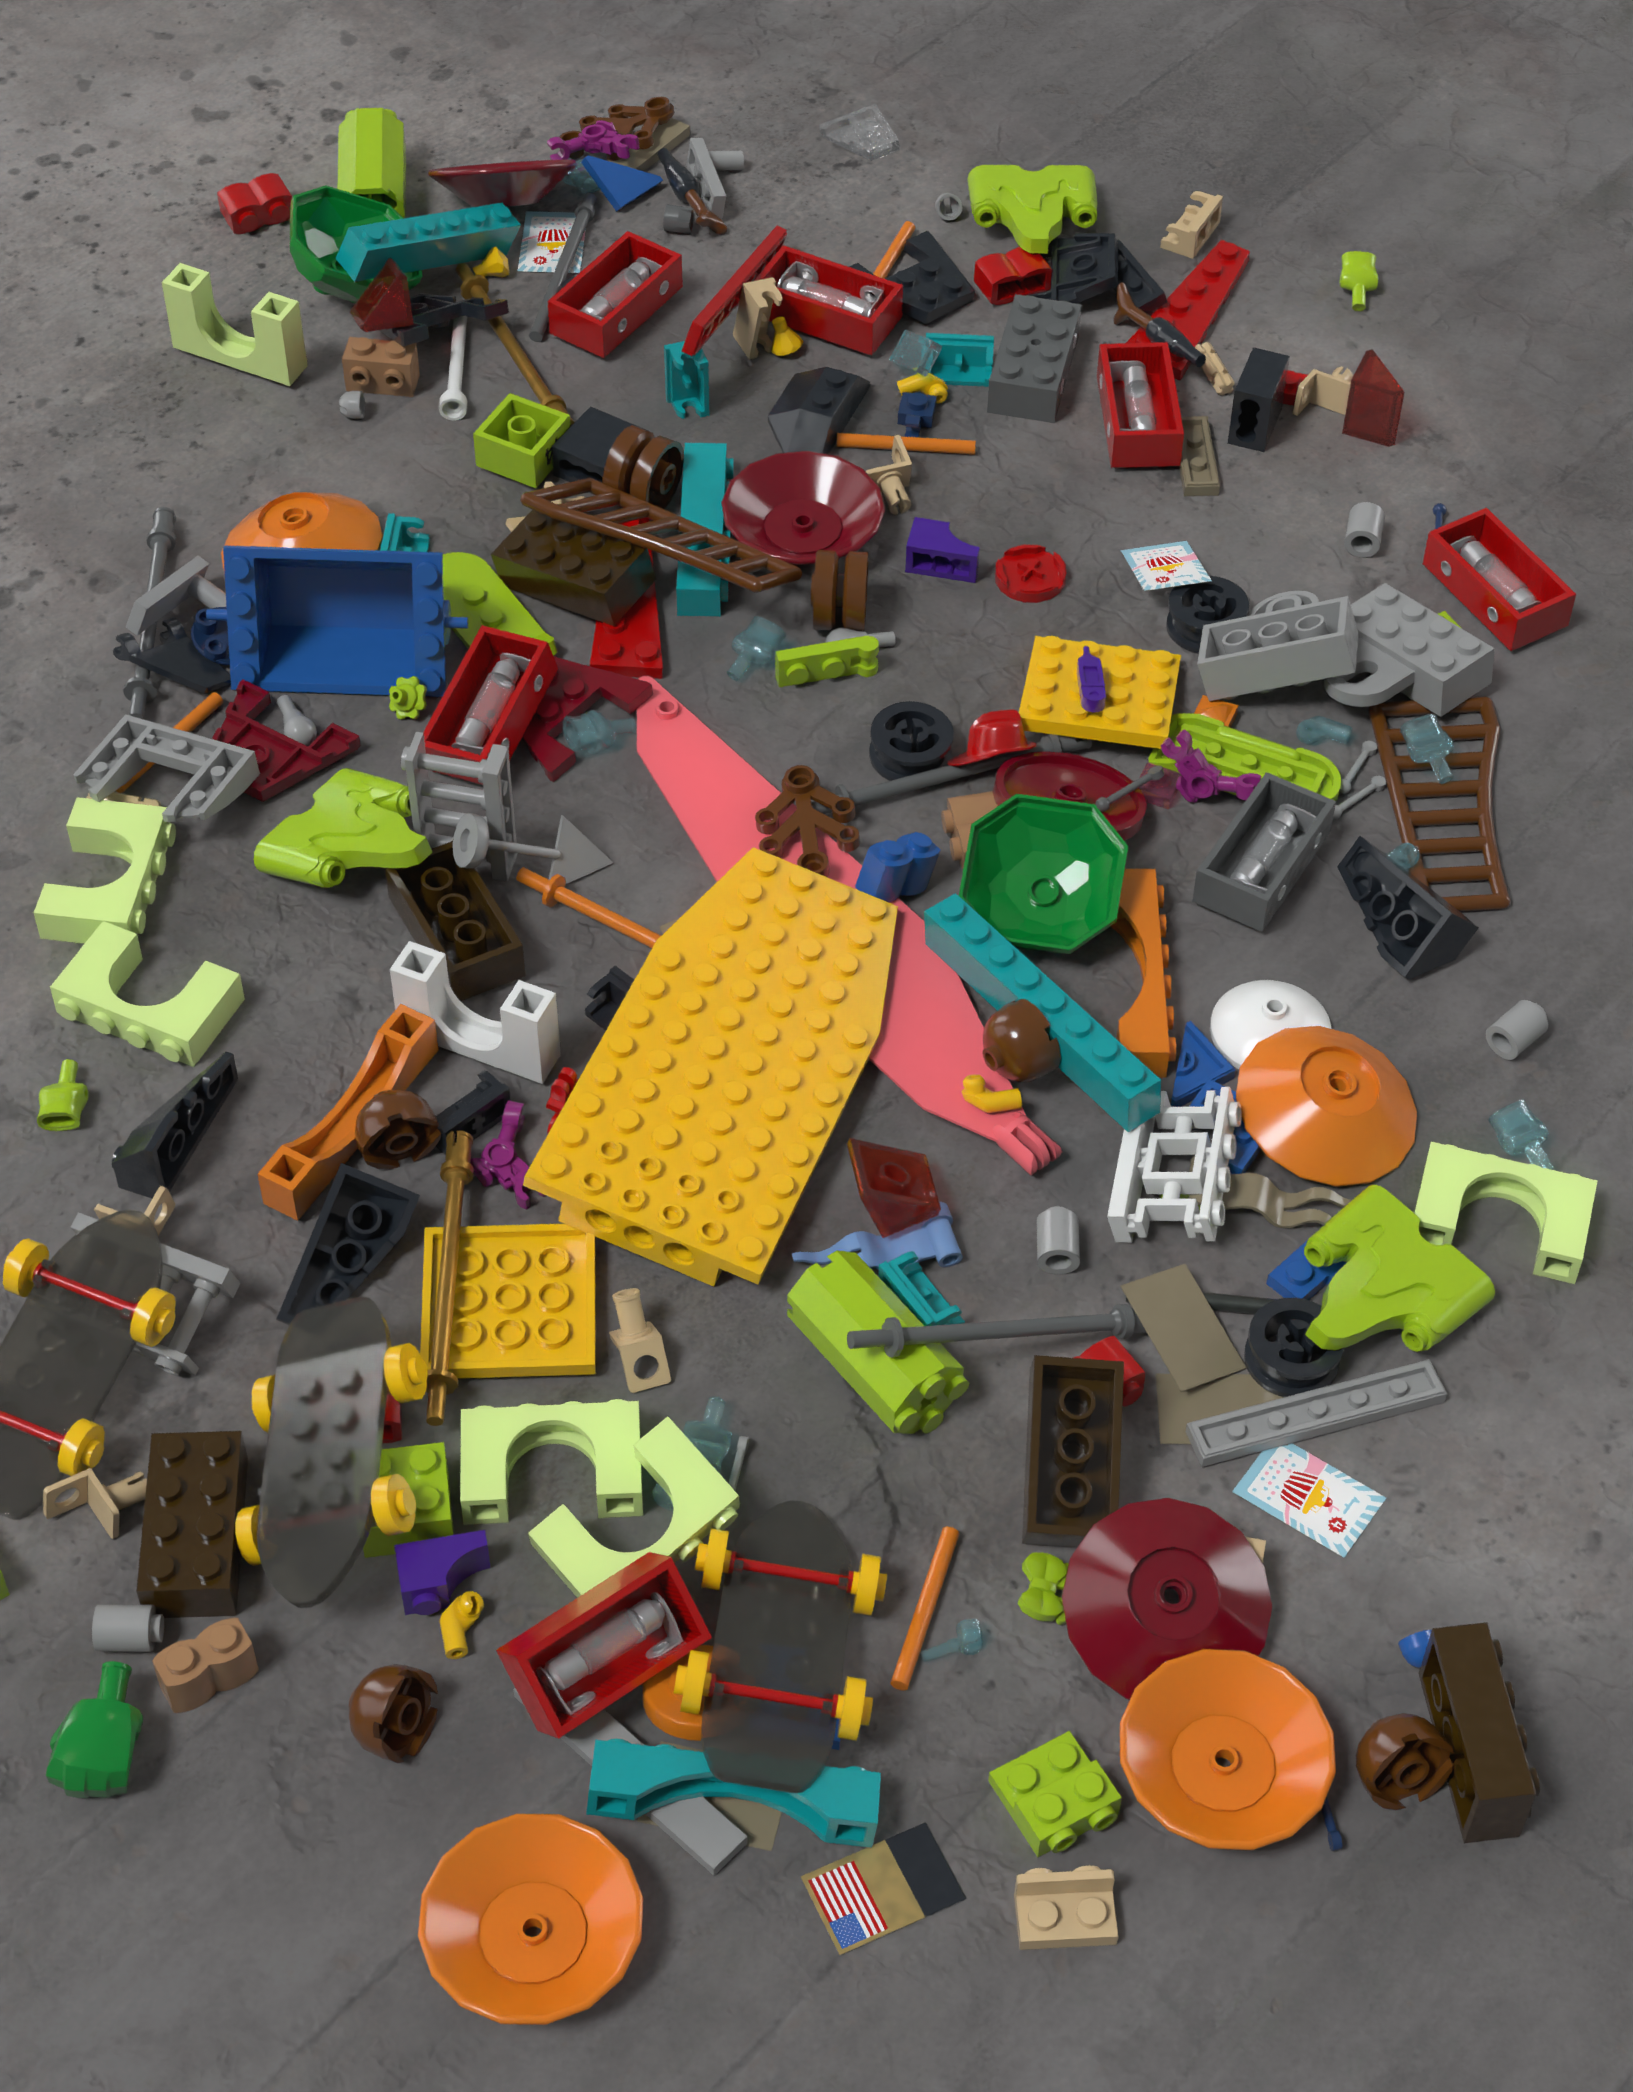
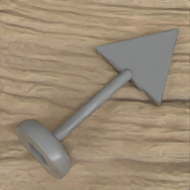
M466 813L460 818L453 838V856L460 868H476L482 863L488 849L553 858L549 880L554 875L559 874L566 878V884L613 863L562 815L555 849L489 839V828L486 820L480 815Z

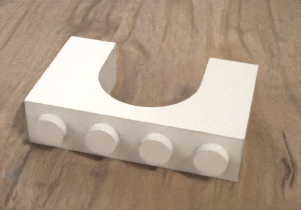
M409 941L390 968L395 1010L400 1004H403L435 1019L439 1047L543 1084L561 1055L556 993L518 980L500 1008L501 1022L476 1014L456 997L449 984L445 953Z

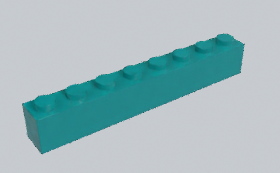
M955 893L924 911L925 944L997 1011L1014 1000L1016 1002L1020 999H1026L1034 1004L1050 1023V1026L1044 1029L1049 1040L1051 1041L1055 1038L1058 1040L1061 1054L1058 1068L1127 1132L1132 1131L1160 1113L1161 1079Z

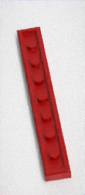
M777 225L692 321L682 352L690 356L696 355L738 306L743 283L754 281L780 250L787 236L786 229Z

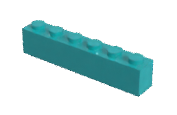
M496 203L348 228L336 260L353 281L356 282L481 260L495 246L504 255H507L521 224L503 203Z
M685 443L681 517L731 538V532L725 530L726 526L721 506L729 484L727 479L734 478V458H727V443ZM702 543L688 547V549L698 551L713 546ZM730 557L718 561L729 564ZM678 561L676 586L677 616L721 617V602H728L729 582Z

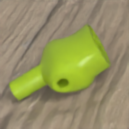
M1350 251L1344 253L1341 258L1340 287L1352 291V309L1354 311H1363L1366 308V292L1374 291L1378 286V274L1375 268L1377 257L1369 252Z
M66 1059L62 1062L58 1083L47 1085L40 1089V1109L37 1123L44 1130L65 1131L75 1129L80 1125L81 1113L88 1101L89 1093L86 1085L75 1083L78 1063L74 1060Z

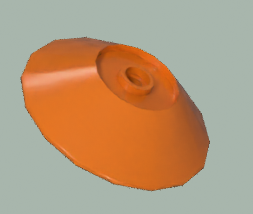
M294 492L282 495L249 513L230 531L225 546L379 551L383 534L379 517L362 501L338 493ZM222 549L221 558H222L223 569H224V555H223V549Z
M1322 1026L1285 1028L1258 1042L1239 1067L1236 1101L1240 1102L1241 1117L1246 1131L1268 1158L1300 1178L1335 1187L1368 1184L1398 1168L1415 1142L1417 1110L1407 1081L1382 1052L1353 1034Z
M1202 1649L1165 1661L1134 1689L1120 1721V1764L1136 1800L1168 1831L1211 1849L1255 1850L1292 1837L1322 1809L1336 1774L1334 1732L1316 1696L1285 1667L1247 1651ZM1225 1758L1230 1761L1231 1765L1222 1767L1217 1764L1216 1759Z
M514 1814L475 1828L441 1857L421 1894L418 1938L431 1976L460 2007L499 2024L548 2025L590 2009L623 1979L642 1940L643 1895L629 1860L599 1830L560 1814ZM530 1927H538L542 1930L535 1937H529L525 1934V1931Z

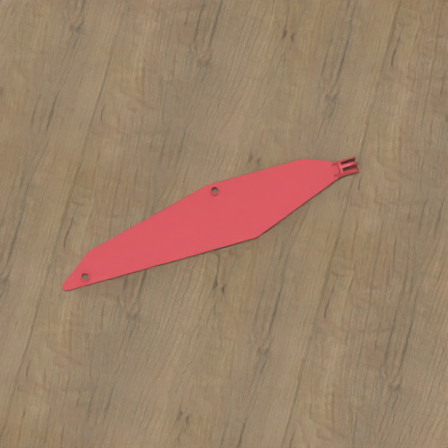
M642 676L638 679L652 684L653 695L637 708V753L717 882L753 847L759 849V843L762 839L773 834H763L757 830L755 815L760 809L766 808L781 792L650 676ZM794 804L778 817L779 827L797 810ZM815 828L818 849L828 857L830 870L828 878L856 889L855 885L862 865L848 852L840 850L837 842L828 834ZM800 830L783 846V857L781 858L796 865L798 858L803 854ZM770 848V849H767V850H768V851H772V850H775V848ZM899 898L889 902L898 906L880 1034L869 1060L923 1110L995 1141L1004 1152L1032 1176L1037 1170L1047 1166L1050 1161L1052 1162L1059 1158L1062 1154L1061 1147L1026 1116L1023 1108L986 1113L965 1101L962 1095V1090L964 1089L963 1080L968 1075H981L985 1080V1087L993 1092L1010 1090L1013 1087L1009 1079L1003 1077L997 1071L991 1070L985 1063L982 1054L984 1050V1027L959 975L925 944L924 920Z

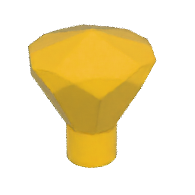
M496 246L490 249L481 264L472 267L475 275H482L484 277H506L510 275L508 258Z
M775 318L772 321L775 333L771 352L777 356H784L801 348L803 340L787 326L785 318Z

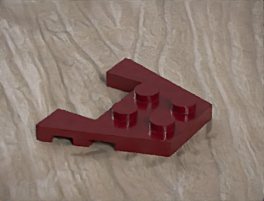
M554 657L558 670L525 730L522 739L528 746L532 757L543 767L548 779L555 782L577 761L575 752L554 738L601 697L606 698L629 714L633 713L653 695L652 684L647 681Z
M243 679L236 688L237 695L234 701L229 703L225 711L226 718L221 728H217L212 737L213 740L255 752L260 774L244 793L262 802L358 750L361 746L359 735L334 723H331L309 746H306L255 721L254 719L271 703L270 693Z

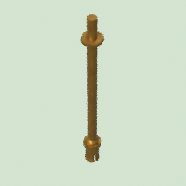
M466 263L457 265L456 272L463 282L461 285L462 297L465 300L472 297L483 298L484 305L492 303L487 296L489 291L488 280L482 275L474 276ZM502 317L489 319L488 322L541 402L540 404L568 414L563 398L551 394ZM570 417L571 427L575 423V421Z
M457 1131V1143L454 1142V1132H450L447 1135L446 1158L440 1167V1177L447 1183L431 1370L427 1371L426 1393H428L426 1422L431 1426H440L444 1423L446 1395L452 1394L458 1388V1378L453 1373L448 1372L464 1185L470 1183L474 1177V1168L470 1164L473 1137L465 1131Z

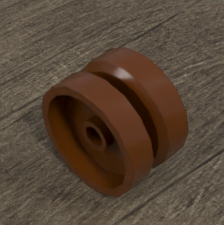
M631 425L620 433L610 449L604 467L603 483L665 509L672 500L682 476L684 464L683 447L680 442L660 435L655 437L652 432Z
M817 550L815 573H812L811 606H813L814 630H833L836 625L837 608H843V627L865 632L868 552L850 551L846 556L845 574H839V556L837 552Z

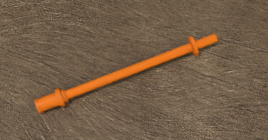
M522 867L517 873L516 880L542 893V903L550 908L556 905L557 902H560L650 948H653L657 939L661 937V935L565 888L566 878L559 874L554 875L549 880L525 867Z

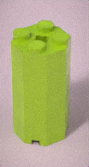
M356 108L347 112L345 120L339 125L337 189L388 204L403 218H406V143L404 123L397 119L396 113L390 109Z
M836 1250L827 1256L831 1260V1263L822 1268L818 1263H815L807 1268L787 1295V1302L793 1308L787 1309V1316L893 1433L914 1434L920 1429L924 1433H930L935 1430L943 1421V1413L952 1401L962 1396L969 1387V1382L963 1376L964 1368L941 1343L904 1345L898 1357L887 1356L884 1347L850 1349L847 1344V1334L849 1331L882 1329L886 1318L896 1317L900 1321L902 1328L924 1325L855 1252Z

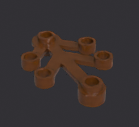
M666 97L651 98L645 102L644 107L616 104L608 109L609 118L593 115L585 116L579 121L581 132L568 131L559 137L564 141L579 137L578 134L582 133L585 127L596 124L598 120L612 122L615 131L621 135L632 134L635 127L643 125L641 130L633 135L638 137L639 149H647L654 145L652 134L657 126L667 123L674 115V106L669 103V99ZM584 150L571 153L568 159L582 157ZM617 153L606 154L607 159L610 161L622 159L617 156Z
M805 765L793 766L786 771L782 779L783 792L766 808L760 809L755 815L757 830L763 834L773 833L771 836L765 837L760 841L759 849L782 858L783 846L800 830L803 854L798 858L797 865L828 877L830 873L828 857L818 849L815 828L834 837L840 850L845 852L856 850L860 845L858 829L854 826L841 824L848 823L855 818V805L852 799L839 797L822 788L819 777L810 767ZM811 800L832 809L833 819L812 808ZM796 802L797 810L779 827L778 817ZM847 837H851V838H852V839H850V840H844V838H847ZM775 848V850L768 851L767 849Z

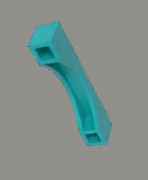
M595 1739L586 1815L635 1820L653 1809L679 1800L698 1797H733L761 1803L781 1811L808 1827L826 1843L872 1848L878 1825L881 1773L867 1771L857 1766L837 1768L820 1766L812 1761H800L798 1763L777 1761L762 1755L742 1757L726 1755L718 1750L700 1752L682 1750L668 1744L648 1746L631 1744L623 1739H610L608 1741Z

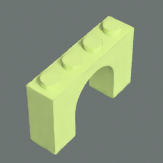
M179 263L163 280L162 288L173 348L287 386H291L306 369L307 358L299 301L268 292L251 311L255 336L253 338L237 332L221 317L214 303L209 272Z
M76 798L66 825L72 852L115 856L126 860L131 866L118 880L101 887L82 888L45 883L34 910L40 939L85 944L102 921L136 934L143 933L146 923L145 911L147 905L153 904L155 900V882L158 875H163L165 871V854L168 846H173L176 837L175 824L164 822L162 813L167 807L107 800L97 802L88 798Z
M102 921L50 986L56 1012L67 1020H77L92 1026L102 1034H112L127 1040L137 1048H147L162 1054L170 1061H180L194 1067L245 1000L240 974L205 961L185 988L169 1001L152 1006H138L127 1003L118 998L117 993L143 960L138 936L136 933Z
M1431 1142L1414 1213L1420 1219L1419 1232L1426 1241L1434 1245H1451L1458 1215L1467 1204L1487 1197L1504 1198L1524 1207L1533 1216L1539 1228L1540 1238L1533 1274L1575 1284L1584 1256L1598 1180L1585 1178L1578 1174H1568L1542 1168L1535 1164L1516 1162L1492 1154L1469 1151L1454 1145Z
M614 1399L603 1403L570 1401L561 1405L538 1406L526 1403L518 1407L494 1408L483 1405L474 1409H461L460 1502L463 1524L508 1523V1482L510 1472L522 1455L535 1447L546 1444H563L574 1447L591 1460L596 1469L598 1518L643 1516L641 1463L635 1458L633 1446L641 1439L639 1401Z
M668 1416L633 1445L635 1458L665 1490L674 1507L671 1523L665 1534L656 1543L636 1552H617L608 1549L589 1534L564 1504L528 1533L531 1545L577 1598L648 1552L670 1556L674 1563L679 1559L683 1562L688 1561L697 1554L699 1543H703L701 1540L710 1533L711 1528L725 1530L738 1517L736 1510L740 1508L739 1495Z

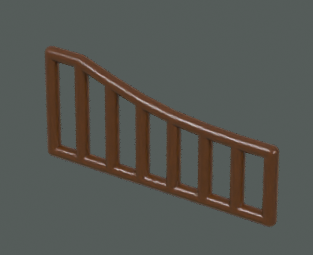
M585 478L525 492L520 498L523 506L550 518L655 551L754 593L800 580L802 577V571L797 566L593 478ZM585 493L595 495L561 504L551 502ZM615 505L624 507L594 516L586 514L587 512ZM646 517L653 520L631 527L621 525ZM674 530L683 533L664 539L655 536ZM702 543L713 546L698 551L688 549V547ZM732 556L743 559L729 564L718 561ZM761 569L773 572L760 577L748 574Z
M1471 697L1446 713L1480 712L1483 724L1388 729L1386 717L1431 715L1435 713L1414 700L1383 702L1369 706L1368 712L1409 873L1428 887V884L1489 880L1492 894L1442 898L1458 911L1506 909L1510 905V897L1501 867L1492 816V781L1501 730L1493 701L1489 697ZM1484 739L1481 752L1395 756L1392 745L1396 743ZM1479 767L1478 780L1402 783L1399 772ZM1477 795V808L1409 811L1407 798ZM1478 823L1480 836L1417 840L1414 826ZM1482 852L1485 865L1424 868L1421 855Z

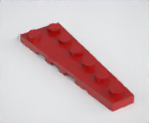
M1220 240L1167 298V303L1160 306L1151 317L1153 319L1161 317L1170 321L1186 336L1194 347L1197 344H1202L1207 336L1208 328L1211 324H1214L1218 316L1220 307L1226 303L1230 296V291L1235 287L1247 266L1250 251L1233 243ZM1140 327L1126 343L1152 342L1147 338L1146 330ZM1170 353L1174 379L1180 381L1191 362Z
M646 517L621 525L631 527L647 523L649 518ZM648 549L653 566L652 550ZM655 582L615 626L596 620L590 658L591 667L628 677L640 678L642 676H650L654 679H663Z

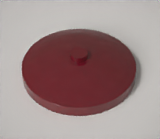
M1031 752L1010 758L1000 766L995 778L993 796L998 806L1015 794L1095 804L1098 798H1107L1133 781L1120 771L1087 757L1062 752ZM1137 788L1110 804L1107 811L1101 812L1124 841L1133 837L1142 827L1147 809L1146 799L1140 788Z

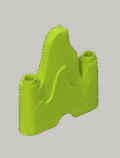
M980 165L973 168L968 174L969 196L975 222L982 227H991L995 223H1002L1011 231L1017 244L1029 253L1048 254L1050 242L1060 235L1062 231L1063 217H1068L1075 225L1082 228H1088L1097 221L1095 174L1087 166L1048 165L1039 171H1027L1017 165Z
M343 768L314 792L313 798L315 803L311 809L302 814L288 816L258 843L254 851L253 860L255 867L262 873L330 888L342 882L346 869L355 867L408 868L420 864L432 853L426 836L410 830L404 817L411 816L408 786L354 769Z
M1370 1185L1307 1240L1304 1255L1313 1266L1327 1267L1341 1261L1347 1263L1334 1275L1323 1294L1321 1313L1312 1321L1305 1335L1321 1349L1339 1350L1352 1346L1384 1330L1403 1329L1401 1337L1404 1344L1410 1350L1415 1352L1426 1351L1433 1345L1441 1342L1491 1302L1495 1296V1288L1491 1279L1454 1246L1449 1244L1434 1245L1426 1241L1419 1232V1217L1385 1188L1378 1185Z

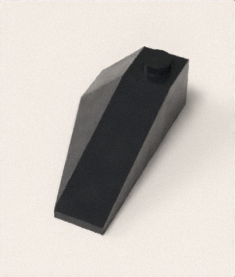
M1362 836L1358 837L1337 866L1353 900L1358 902L1365 916L1363 921L1367 929L1373 932L1379 944L1377 949L1381 957L1407 979H1412L1455 960L1479 928L1450 903Z
M225 1052L135 1128L124 1145H120L115 1150L112 1158V1168L114 1169L119 1188L152 1199L160 1186L167 1188L169 1192L171 1191L238 1081L233 1053Z
M341 1163L276 1320L316 1336L403 1237L420 1195Z

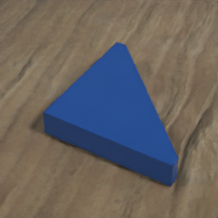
M589 155L581 161L616 212L663 181L658 175Z
M1192 1021L1187 1022L1185 1025L1171 1098V1107H1181L1193 1101L1208 1079L1223 1085L1235 1077L1236 1069Z

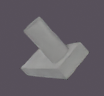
M690 138L686 162L687 169L698 181L700 187L699 196L707 208L722 220L726 194L716 171L743 170V152L741 150L708 151L703 138Z
M196 556L134 602L125 628L135 635H139L190 596H193L210 609L226 607V593L204 578L210 563L200 556Z

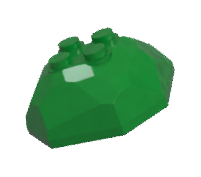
M327 185L293 196L290 206V253L297 270L313 284L317 292L324 295L330 294L354 304H362L363 302L388 304L420 283L422 278V270L354 282L336 260L349 227L404 219L390 205Z
M1015 794L971 824L959 897L1015 948L1069 955L1116 923L1128 845L1095 804Z

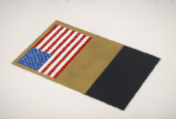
M926 1822L876 1843L872 1848L867 1847L800 1876L839 1955L966 1900Z

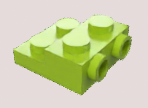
M1070 1731L989 1772L988 1781L1037 1857L1051 1850L1053 1853L1066 1850L1076 1841L1078 1836L1091 1829L1097 1832L1107 1828L1119 1815L1122 1797L1098 1761L1090 1762Z

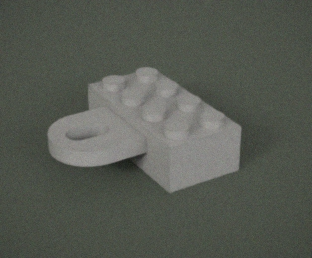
M1384 583L1351 604L1359 633L1355 673L1348 674L1339 679H1323V686L1328 695L1346 705L1358 707L1373 706L1383 703L1401 692L1441 717L1492 683L1495 648ZM1362 672L1372 674L1359 683L1346 682Z
M1288 591L1264 599L1252 608L1247 617L1203 625L1197 665L1208 700H1231L1239 695L1254 692L1267 693L1279 687L1290 685L1303 686L1311 681L1326 678L1339 679L1348 674L1355 673L1359 633L1349 597L1345 596L1319 602L1318 597L1311 592Z

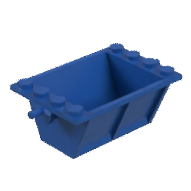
M224 545L226 609H207L206 618L207 620L227 621L231 690H236L239 682L243 679L266 691L390 695L389 689L391 686H397L396 680L399 677L408 679L415 676L418 677L419 684L426 686L425 696L443 697L446 691L445 645L449 644L451 628L468 629V617H451L450 601L444 600L443 553Z

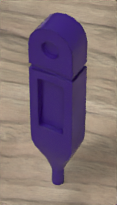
M1084 646L1083 655L1078 658L1077 680L1081 706L1089 712H1100L1105 707L1106 699L1101 660L1090 654L1088 646Z

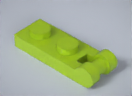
M860 636L775 651V678L778 687L859 674L862 677H872L878 672V659L876 656L879 653V641L873 636Z

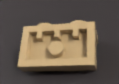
M1089 1865L1067 1872H1052L1047 1868H1035L1027 1871L1025 1874H1018L1016 1876L1014 1900L1019 1949L1117 1945L1118 1930L1113 1897L1114 1871L1111 1869L1101 1870L1097 1866Z

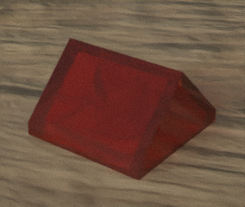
M392 258L387 260L350 310V314L360 329L365 332L414 325L407 276Z
M1373 349L1365 352L1351 379L1342 434L1390 447L1395 445L1405 392Z
M852 1138L849 1139L847 1147L860 1199L882 1238L939 1214L941 1207L926 1154Z

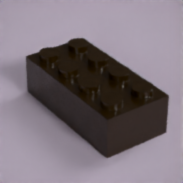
M534 510L491 553L497 574L509 589L615 626L656 580L648 549L555 520Z
M453 841L432 848V853L418 865L408 868H385L388 895L417 944L446 954L449 984L460 1001L526 976L523 944L476 869L460 868L456 864L453 856Z
M1034 1355L1029 1377L1022 1544L1077 1548L1095 1523L1119 1509L1123 1361Z
M242 1431L151 1433L136 1592L140 1605H154L156 1614H163L164 1618L237 1615L241 1553L236 1541L235 1522L237 1514L242 1508H245L248 1456Z
M1488 1622L1432 1628L1418 1673L1431 1722L1445 1736L1453 1748L1454 1753L1450 1752L1449 1758L1454 1765L1451 1774L1447 1778L1464 1844L1520 1837L1527 1818L1531 1817L1533 1801L1540 1793L1537 1771L1534 1767L1528 1766L1525 1755L1527 1751V1736L1524 1726L1516 1724L1514 1717V1690L1510 1681L1504 1682L1502 1675V1648L1498 1639L1492 1640Z

